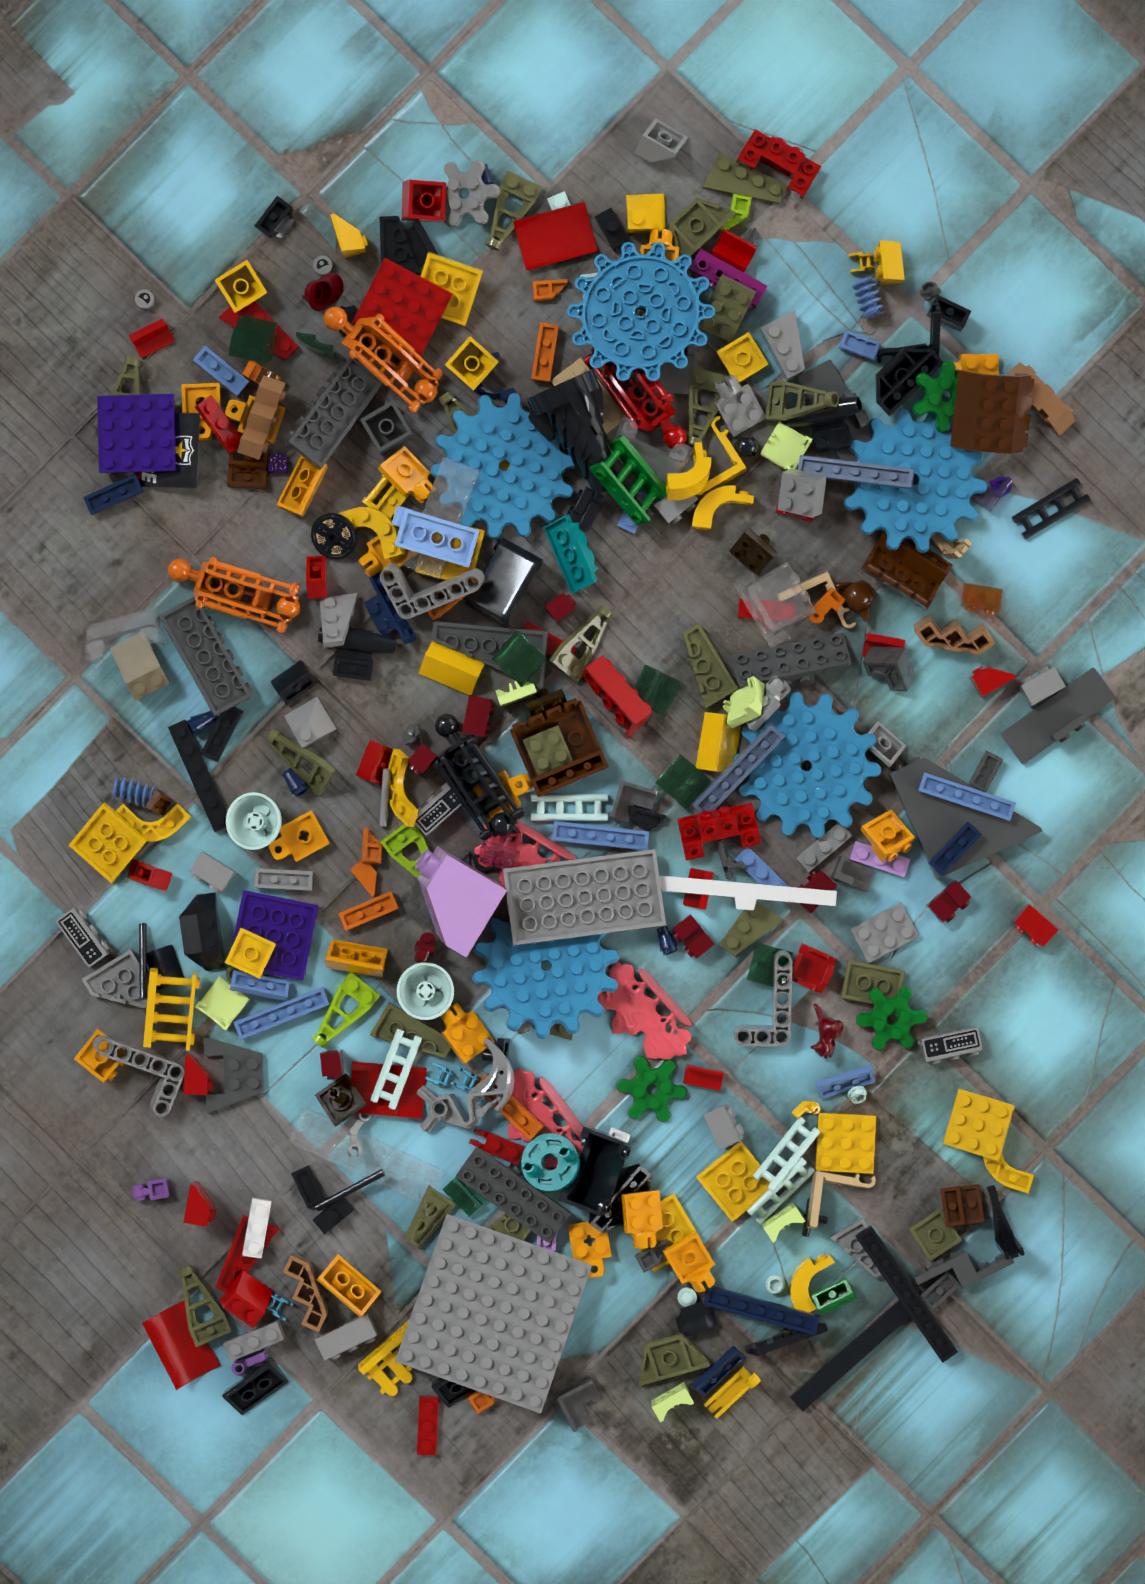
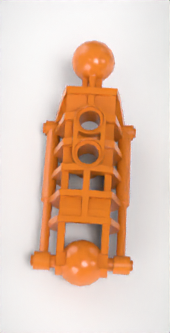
M333 306L325 311L323 321L326 327L332 331L341 330L346 334L341 344L350 349L349 357L357 359L385 386L390 387L409 405L407 407L409 412L416 413L420 405L424 406L425 403L432 402L436 398L439 385L437 381L444 375L443 371L439 368L434 369L414 351L415 349L384 321L383 315L377 314L375 317L360 318L352 325L347 321V314L342 308ZM363 338L369 341L368 348L362 344ZM378 350L384 353L383 360L377 356ZM392 355H395L400 360L397 366L389 360ZM412 356H414V357L419 361V363H417V362L412 358ZM422 365L432 373L431 376L421 369ZM415 372L422 379L415 384L413 391L408 387L407 382ZM402 392H404L405 394H407V395H408L410 398H412L414 401H411V400H410L407 396H405Z
M213 556L210 557L209 562H202L200 571L192 569L189 562L182 558L174 559L168 565V575L173 581L181 583L189 579L196 582L193 593L197 608L207 607L243 619L255 620L277 627L276 630L280 633L286 632L287 622H291L300 612L299 596L296 595L300 585L297 582H291L290 585L261 576L259 573L220 562ZM213 578L219 579L220 586L218 588L213 587L211 583ZM262 581L267 582V583H270L271 585L268 586V585L262 584ZM231 584L237 585V594L231 593ZM276 585L283 588H287L290 592L288 593L286 591L277 589ZM246 586L255 588V593L245 590ZM243 594L253 597L251 604L241 601ZM273 594L283 596L277 602V612L269 610ZM256 612L261 615L260 617L251 615V613ZM268 615L280 619V621L277 623L265 619V617Z

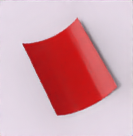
M585 202L513 221L526 271L598 251Z
M352 1061L351 1080L367 1103L366 1106L356 1113L422 1119L424 1100L416 1093L423 1085L426 1086L427 1068L411 1067L398 1104L394 1110L388 1107L390 1103L388 1100L380 1097L377 1103L370 1100L384 1064ZM391 1065L389 1073L400 1076L403 1066ZM386 1080L382 1090L393 1094L397 1083Z
M184 1300L142 1323L176 1391L194 1379L220 1366L209 1342L198 1347L195 1346L188 1328Z

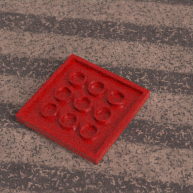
M384 258L351 324L354 325L360 318L375 317L377 314H381L384 316V321L408 342L418 355L422 356L453 293ZM412 356V358L416 362H419L414 356Z

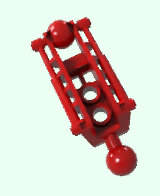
M594 347L591 349L592 353L583 358V362L590 366V358L594 354ZM605 363L602 366L605 369L603 372L599 368H593L607 387L611 397L629 420V427L635 431L639 428L653 432L660 427L664 432L663 441L668 448L678 450L686 444L687 434L685 430L680 426H673L668 420L676 414L670 403L674 400V396L671 393H667L659 380L649 382L645 372L643 374L640 369H635L632 373L637 376L639 381L636 383L630 375L629 381L633 386L627 390L622 381L616 377V365L610 368ZM605 375L609 376L612 381L611 383L608 382ZM638 387H642L645 392L641 398L636 395ZM650 402H654L656 405V410L653 413L649 412L647 408ZM631 409L635 412V414L637 415V417L634 416V414L632 413Z

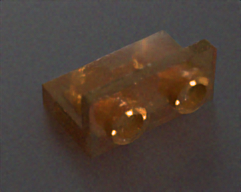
M964 583L961 606L965 607L966 611L976 612L977 609L984 610L985 614L995 615V612L1001 611L1000 603L1003 589Z

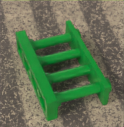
M621 435L608 443L613 452L605 463L602 461L591 466L589 469L636 526L650 521L651 518L646 514V510L652 502L667 497L666 486L624 435ZM619 457L625 466L616 477L610 468ZM631 472L637 481L627 491L621 483ZM643 486L649 495L639 505L633 497Z

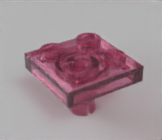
M507 835L506 841L505 836H500L498 844L483 840L479 862L488 867H498L502 871L506 868L518 867L520 851L509 848L512 841V836Z

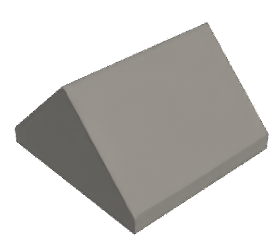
M879 721L867 732L874 734L876 737V744L867 751L886 768H889L905 749L906 745Z

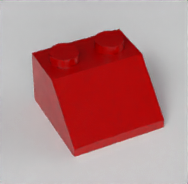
M412 179L402 182L401 221H445L446 182Z
M194 1181L190 1184L183 1223L207 1227L215 1219L216 1209H213L214 1203L199 1181Z
M242 1270L219 1301L224 1309L254 1328L265 1314L273 1290L245 1270Z

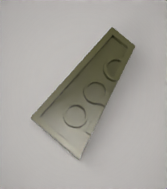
M390 1002L369 1035L392 1042L396 1030L399 1028L404 1030L402 1037L414 1040L415 1035L422 1037L418 1048L422 1052L446 1058L451 1049V1046L441 1032L421 1020L408 1015L404 1010Z

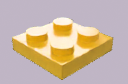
M749 332L716 351L729 375L735 376L739 383L769 365Z
M240 928L225 963L261 979L276 943L244 928Z

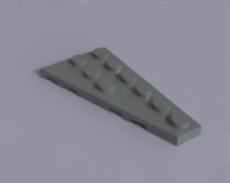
M433 621V641L464 653L471 658L480 660L505 673L514 675L523 681L533 683L539 688H544L548 631Z

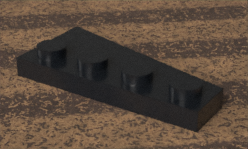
M819 1322L816 1335L828 1331L826 1323ZM791 1329L790 1332L779 1333L771 1338L759 1340L744 1347L746 1353L760 1356L815 1335Z

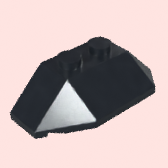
M903 348L875 375L876 403L888 416H891L920 388L916 384L917 375L919 373H926L931 377L942 366L943 360L933 349Z
M216 892L196 895L179 916L184 955L206 971L226 968Z
M639 1163L622 1168L611 1200L612 1207L610 1212L604 1216L590 1213L588 1223L601 1233L623 1225L621 1194L649 1191L652 1174Z

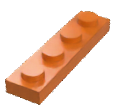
M489 1073L486 1074V1075L484 1076V1078H483L479 1083H481L483 1080H485L486 1077L489 1075ZM496 1095L483 1096L489 1102L496 1099ZM512 1095L506 1105L499 1111L530 1141L544 1127Z

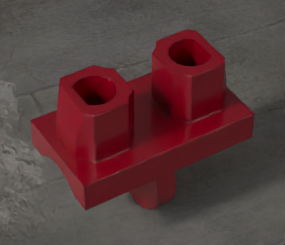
M430 932L423 933L420 940L416 941L414 949L417 951L414 957L415 962L424 963L427 961L428 956L433 957L436 944L434 934Z

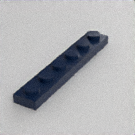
M715 1286L707 1287L704 1305L811 1335H816L820 1315Z

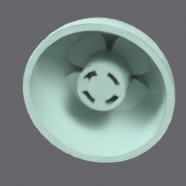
M251 792L239 796L230 805L226 815V828L229 836L238 846L249 850L261 849L271 844L277 838L282 825V817L277 804L271 798L261 793Z
M426 962L415 964L409 967L398 981L397 998L399 1004L408 1015L416 1019L430 1020L437 1018L447 1011L453 1001L454 986L452 979L442 967L436 964Z

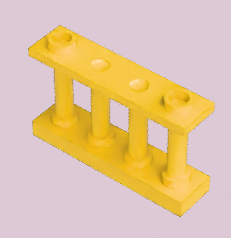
M150 968L143 1047L151 1048V1042H155V1040L186 1043V1051H190V1045H194L195 1034L191 1033L195 989H199L200 977H196L197 971H193L192 979L161 976V974H158V968ZM161 984L191 986V997L160 995V993H156V986ZM155 1004L190 1005L189 1016L158 1014V1012H154ZM153 1023L188 1024L187 1035L156 1033L153 1030Z

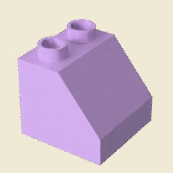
M439 846L436 847L433 853L426 849L418 859L415 869L420 874L418 882L436 934L446 946L467 957L507 890L496 880Z

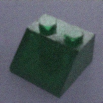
M241 314L231 336L229 356L264 364L271 361L277 322Z

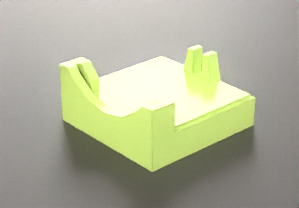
M779 421L759 455L785 471L796 469L799 464L800 455L805 454L813 439L803 436Z
M754 676L748 678V686L731 693L730 701H723L726 704L723 708L728 713L727 725L731 728L761 716L765 684Z
M515 681L517 687L515 690H513L511 683H509L510 692L496 690L501 707L536 695L537 691L534 684L526 682L523 687H520L517 681Z
M219 976L195 1008L214 1020L224 1030H227L250 1001V998L242 992L230 990V983Z
M794 1203L764 1221L762 1226L772 1242H775L781 1229L785 1230V1225L789 1227L790 1223H804L805 1220Z
M685 1382L651 1400L652 1409L660 1422L664 1421L667 1411L674 1408L675 1405L694 1404Z

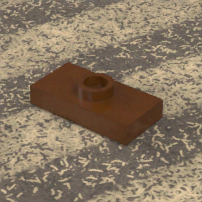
M155 790L145 807L164 815L172 802V798Z

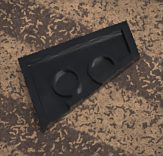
M399 216L379 217L381 264L384 258L415 274H420Z

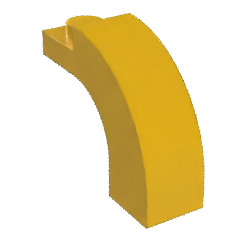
M694 442V466L692 469L684 473H667L665 485L667 501L690 498L698 494L707 484L710 475L711 457H706V450H703L702 442Z
M733 485L722 486L710 491L698 503L693 515L691 528L710 531L713 514L718 507L726 503L752 506L754 496H751L750 492L739 491V494L735 493L736 486Z
M823 1253L815 1258L816 1261L812 1263L810 1257H807L795 1269L789 1289L791 1302L795 1309L806 1312L816 1309L809 1296V1282L817 1272L835 1263L830 1254L826 1255Z

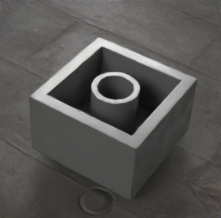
M393 400L360 419L380 455L413 437L412 431Z

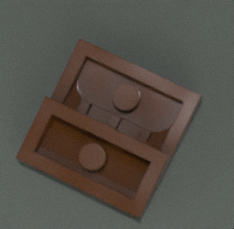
M238 448L230 453L227 486L230 488L266 490L269 450L267 449L266 454L262 453L259 460L238 453Z
M979 1184L940 1189L946 1227L985 1223Z

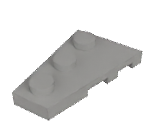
M358 593L320 598L324 648L344 645L349 622L354 613L355 603L358 600Z
M863 1218L830 1236L834 1242L875 1278L881 1276V1273L855 1237V1235L868 1227Z

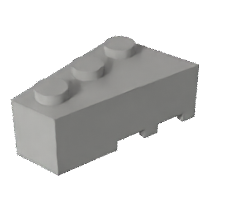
M794 310L760 329V333L786 382L803 374L805 371Z

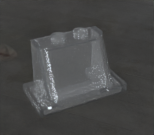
M788 562L758 579L751 572L733 581L770 648L790 639L786 630L816 612L810 602L808 592L802 588L800 578L793 572Z

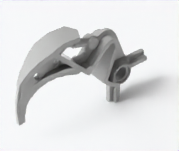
M486 1038L484 1043L492 1052L493 1066L486 1079L467 1093L469 1119L454 1093L443 1094L437 1097L423 1085L416 1093L430 1105V1114L420 1125L423 1131L429 1133L439 1120L463 1128H473L478 1124L479 1118L483 1117L488 1110L494 1107V1104L499 1102L494 1109L498 1113L510 1100L514 1089L513 1069L504 1053L491 1040ZM496 1095V1099L488 1102L483 1107L478 1104L482 1096ZM439 1103L444 1105V1112H441L439 1110Z

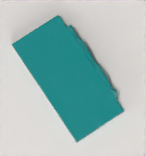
M568 514L543 528L571 594L597 582L594 572L599 567L594 565L595 558L592 550L586 546L588 541L584 532L579 529L580 523L572 522Z

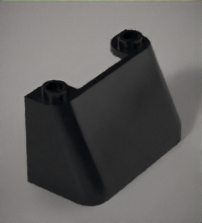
M503 538L502 541L498 539L493 548L495 553L483 571L485 576L484 582L477 591L468 594L464 599L466 600L465 605L500 626L506 627L510 620V614H513L521 597L535 577V572L541 568L543 559Z
M583 1126L580 1136L585 1138V1142L581 1143V1146L584 1147L580 1156L578 1175L569 1185L566 1192L561 1191L558 1200L595 1215L604 1216L611 1210V1200L625 1159L629 1157L631 1148L626 1141L601 1130Z

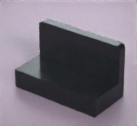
M420 220L412 223L413 227L404 232L418 267H421L425 264L428 252L437 255L438 252Z
M299 660L271 680V684L286 705L318 684L302 660Z
M172 944L147 953L149 970L150 968H158V974H161V976L184 978ZM161 984L160 986H156V990L165 988L170 985Z

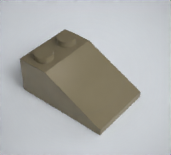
M144 631L109 648L135 701L171 682Z

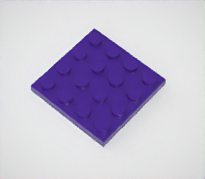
M174 394L97 396L99 473L176 471Z
M243 890L232 946L240 928L276 943V946L263 973L304 981L319 905Z

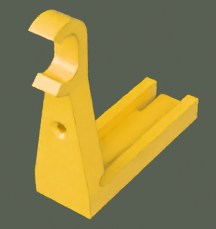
M717 416L712 420L711 428L734 466L709 480L705 487L696 494L698 499L746 472L744 463L727 438L729 430L725 429L724 432H719L715 426L716 422H720L721 416Z
M743 1366L703 1405L708 1407L707 1409L712 1414L718 1410L714 1414V1417L717 1419L749 1388L753 1389L761 1380L755 1372L751 1374Z

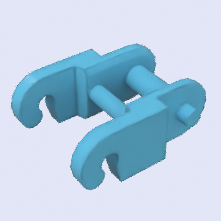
M433 1062V1065L441 1068V1072L436 1080L427 1076L425 1079L437 1085L441 1083L443 1087H449L447 1083L451 1075L454 1076L452 1070L447 1071V1067ZM443 1072L447 1073L444 1082L440 1080Z
M458 1067V1070L466 1073L465 1080L462 1085L451 1081V1084L462 1090L467 1088L468 1092H470L476 1080L479 1081L480 1079L477 1078V1075L472 1076V1072ZM471 1077L473 1079L468 1087L465 1084L468 1078Z
M272 1294V1300L267 1306V1311H273V1315L286 1321L287 1318L279 1314L278 1310L284 1302L289 1303L291 1306H294V1303L284 1297H277V1294ZM277 1300V1301H279L280 1303H279V1305L277 1306V1308L274 1309V1308H273V1305H274L275 1301Z

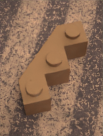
M1019 362L1007 374L1015 375V373L1031 375V378H1034L1033 392L1029 393V395L1033 396L1031 411L1039 415L1047 428L1060 436L1076 421L1072 415L1073 410L1071 407L1064 404L1054 394V390L1039 379L1031 366H1025Z
M263 376L258 387L255 402L249 413L246 428L240 440L238 453L258 460L262 453L266 454L269 446L267 439L271 427L275 428L279 404L284 402L287 391H284L285 382Z
M928 614L914 624L915 633L927 647L934 646L944 648L945 650L963 651L980 655L995 645L993 636L983 623L966 633L959 621L954 619L940 629L931 615Z
M292 1253L283 1273L300 1281L292 1299L309 1306L301 1325L319 1333L329 1311L311 1261Z

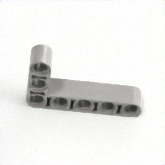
M387 564L380 573V581L398 615L403 619H410L473 593L480 588L485 580L484 573L481 570L472 569L413 594L397 564ZM387 572H391L394 577H390ZM471 578H475L478 583L472 582ZM454 585H459L461 590L456 589ZM396 588L400 589L403 594H399L396 591ZM437 592H442L445 597H441ZM421 598L427 600L428 604L423 603ZM404 605L409 606L411 610H407Z
M780 950L774 955L772 1025H739L734 1030L737 1044L741 1046L782 1047L790 1042L792 958L789 952ZM785 956L788 958V962L783 965L779 964L778 959ZM785 975L788 977V980L785 983H779L777 981L778 978ZM784 994L787 996V1000L779 1002L777 997ZM780 1013L787 1015L784 1021L776 1019ZM740 1032L748 1033L747 1038H738ZM760 1032L767 1033V1037L762 1040L758 1039L757 1035ZM779 1032L786 1033V1037L783 1040L777 1039L776 1035Z
M103 1035L96 1037L93 1041V1047L100 1055L161 1076L151 1099L150 1109L158 1117L168 1115L183 1080L184 1068L174 1060ZM107 1041V1047L104 1050H100L99 1044ZM125 1048L124 1055L117 1056L118 1049ZM138 1054H143L142 1061L135 1062V1057ZM157 1060L161 1061L160 1067L153 1069V1063ZM178 1067V1073L170 1075L171 1069ZM166 1085H171V1090L168 1093H163V1088ZM164 1103V1108L161 1111H156L157 1104Z

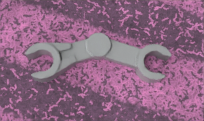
M358 1113L356 1123L350 1128V1143L347 1150L349 1157L352 1155L351 1149L357 1151V1157L360 1155L361 1147L357 1140V1133L360 1127L369 1121L371 1114L364 1119L361 1117L362 1113Z

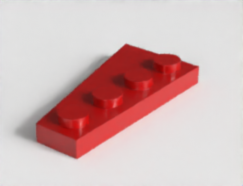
M256 301L236 313L230 306L218 317L283 360L289 358L299 348Z
M242 1215L216 1282L215 1288L226 1291L242 1270L249 1272L258 1260L255 1257L242 1256L249 1216ZM271 1224L267 1225L263 1250L270 1243L274 1234L277 1233L279 1227Z

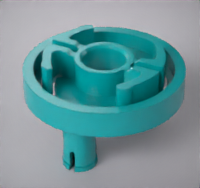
M547 1133L534 1138L526 1146L522 1155L521 1167L526 1180L532 1186L544 1192H558L567 1188L577 1177L580 1168V1158L576 1147L567 1138L559 1134ZM551 1156L556 1157L558 1160L557 1167L554 1170H547L545 1168L546 1159Z

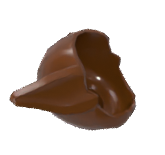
M859 580L854 583H836L835 587L843 592L846 605L852 611L859 612L862 620L866 622L871 610V603L876 595L873 587L865 580Z

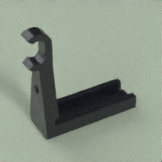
M931 303L929 345L924 343L898 348H882L877 353L878 363L882 362V356L894 357L903 348L933 349L939 356L941 327L939 303Z
M995 1186L986 1187L991 1200L994 1237L997 1248L1005 1260H1009V1256L1012 1259L1019 1257V1254L1021 1256L1025 1255L1023 1247L1015 1238L1000 1206Z

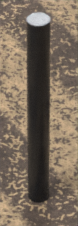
M146 923L139 924L140 1000H147Z
M383 1169L315 1204V1208L317 1211H320L384 1177Z

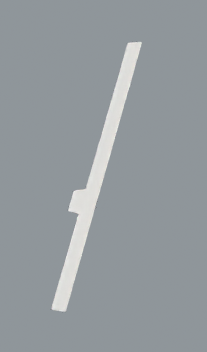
M659 876L661 891L735 897L736 909L754 910L757 899L836 906L837 891Z

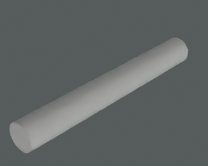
M386 768L383 769L379 826H387L391 769Z

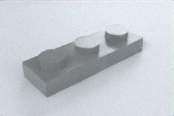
M837 823L822 838L816 840L797 856L796 859L809 873L852 835L846 828L841 827Z
M255 868L254 887L312 890L313 871Z

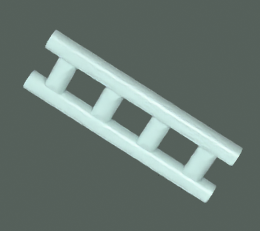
M531 794V802H537V813H531V821H608V813H602V802H608V794H545L540 797L537 794ZM544 802H556V813H544ZM564 802H575V813H564ZM583 802H594V813H583Z
M399 1028L396 1030L370 1099L375 1103L378 1102L379 1097L390 1101L388 1107L394 1110L422 1040V1037L415 1035L414 1040L402 1037L404 1030ZM399 1044L410 1047L407 1058L396 1055ZM392 1062L403 1065L400 1076L389 1073ZM386 1080L397 1083L393 1094L382 1090Z
M802 1117L796 1120L752 1176L757 1181L761 1177L768 1180L770 1184L767 1188L772 1192L775 1191L820 1133V1130L816 1127L809 1131L802 1126L805 1123ZM797 1132L806 1137L800 1146L790 1141ZM785 1147L794 1152L788 1161L779 1156ZM773 1162L782 1167L776 1177L767 1171Z
M802 1157L774 1192L767 1190L747 1210L751 1216L755 1213L759 1215L756 1221L760 1225L815 1172L811 1166L807 1169L803 1167L807 1162ZM798 1172L800 1176L792 1183L790 1179ZM783 1186L787 1188L780 1196L775 1194ZM771 1199L773 1203L764 1210L762 1206Z

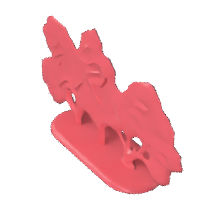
M519 820L514 825L519 831L511 832L507 836H492L487 840V844L483 843L474 849L476 855L481 853L485 855L477 858L478 864L484 867L498 863L502 864L499 879L504 888L503 869L544 864L548 860H551V863L554 861L560 862V856L568 860L577 859L569 850ZM524 833L536 840L535 845L524 844L522 842V834ZM514 836L515 839L513 841H510V838ZM542 844L554 851L553 856L550 858L539 856L537 852L539 846Z
M620 962L615 963L608 971L609 977L617 980L618 989L615 992L604 991L598 995V1001L604 1009L616 1011V1015L611 1020L613 1034L626 1032L629 1035H636L639 1031L644 1032L643 1048L646 1057L649 1059L661 1058L663 1060H670L675 1055L679 1057L686 1055V1045L691 1040V1034L688 1030L677 1028L675 1020L677 1018L684 1025L691 1026V1021L644 969H639V974L644 982H637L634 978V968L632 965H621ZM634 985L639 986V987H638L637 989H635V990L632 989ZM647 985L657 995L656 999L645 996L644 991ZM662 1001L672 1012L669 1016H661L657 1013L656 1005ZM671 1021L669 1024L672 1026L670 1033L666 1032V1024ZM675 1029L677 1030L676 1035L673 1034Z
M520 1068L513 1072L514 1089L512 1096L544 1125L534 1138L547 1133L562 1135L566 1131L565 1136L576 1147L580 1158L584 1146H581L582 1142L572 1140L571 1131L573 1130L576 1135L585 1139L580 1136L583 1129L582 1124L546 1078L543 1076L539 1078L543 1091L537 1090L534 1085L535 1076L533 1072L522 1071ZM533 1093L538 1094L536 1097H532ZM545 1095H547L551 1102L554 1104V1109H551L549 1106L543 1104L542 1101ZM558 1111L568 1123L565 1127L557 1126L553 1121V1115ZM512 1123L508 1125L509 1139L517 1140L521 1138L523 1141L530 1142ZM554 1156L548 1157L545 1161V1168L555 1169L558 1165V1160Z

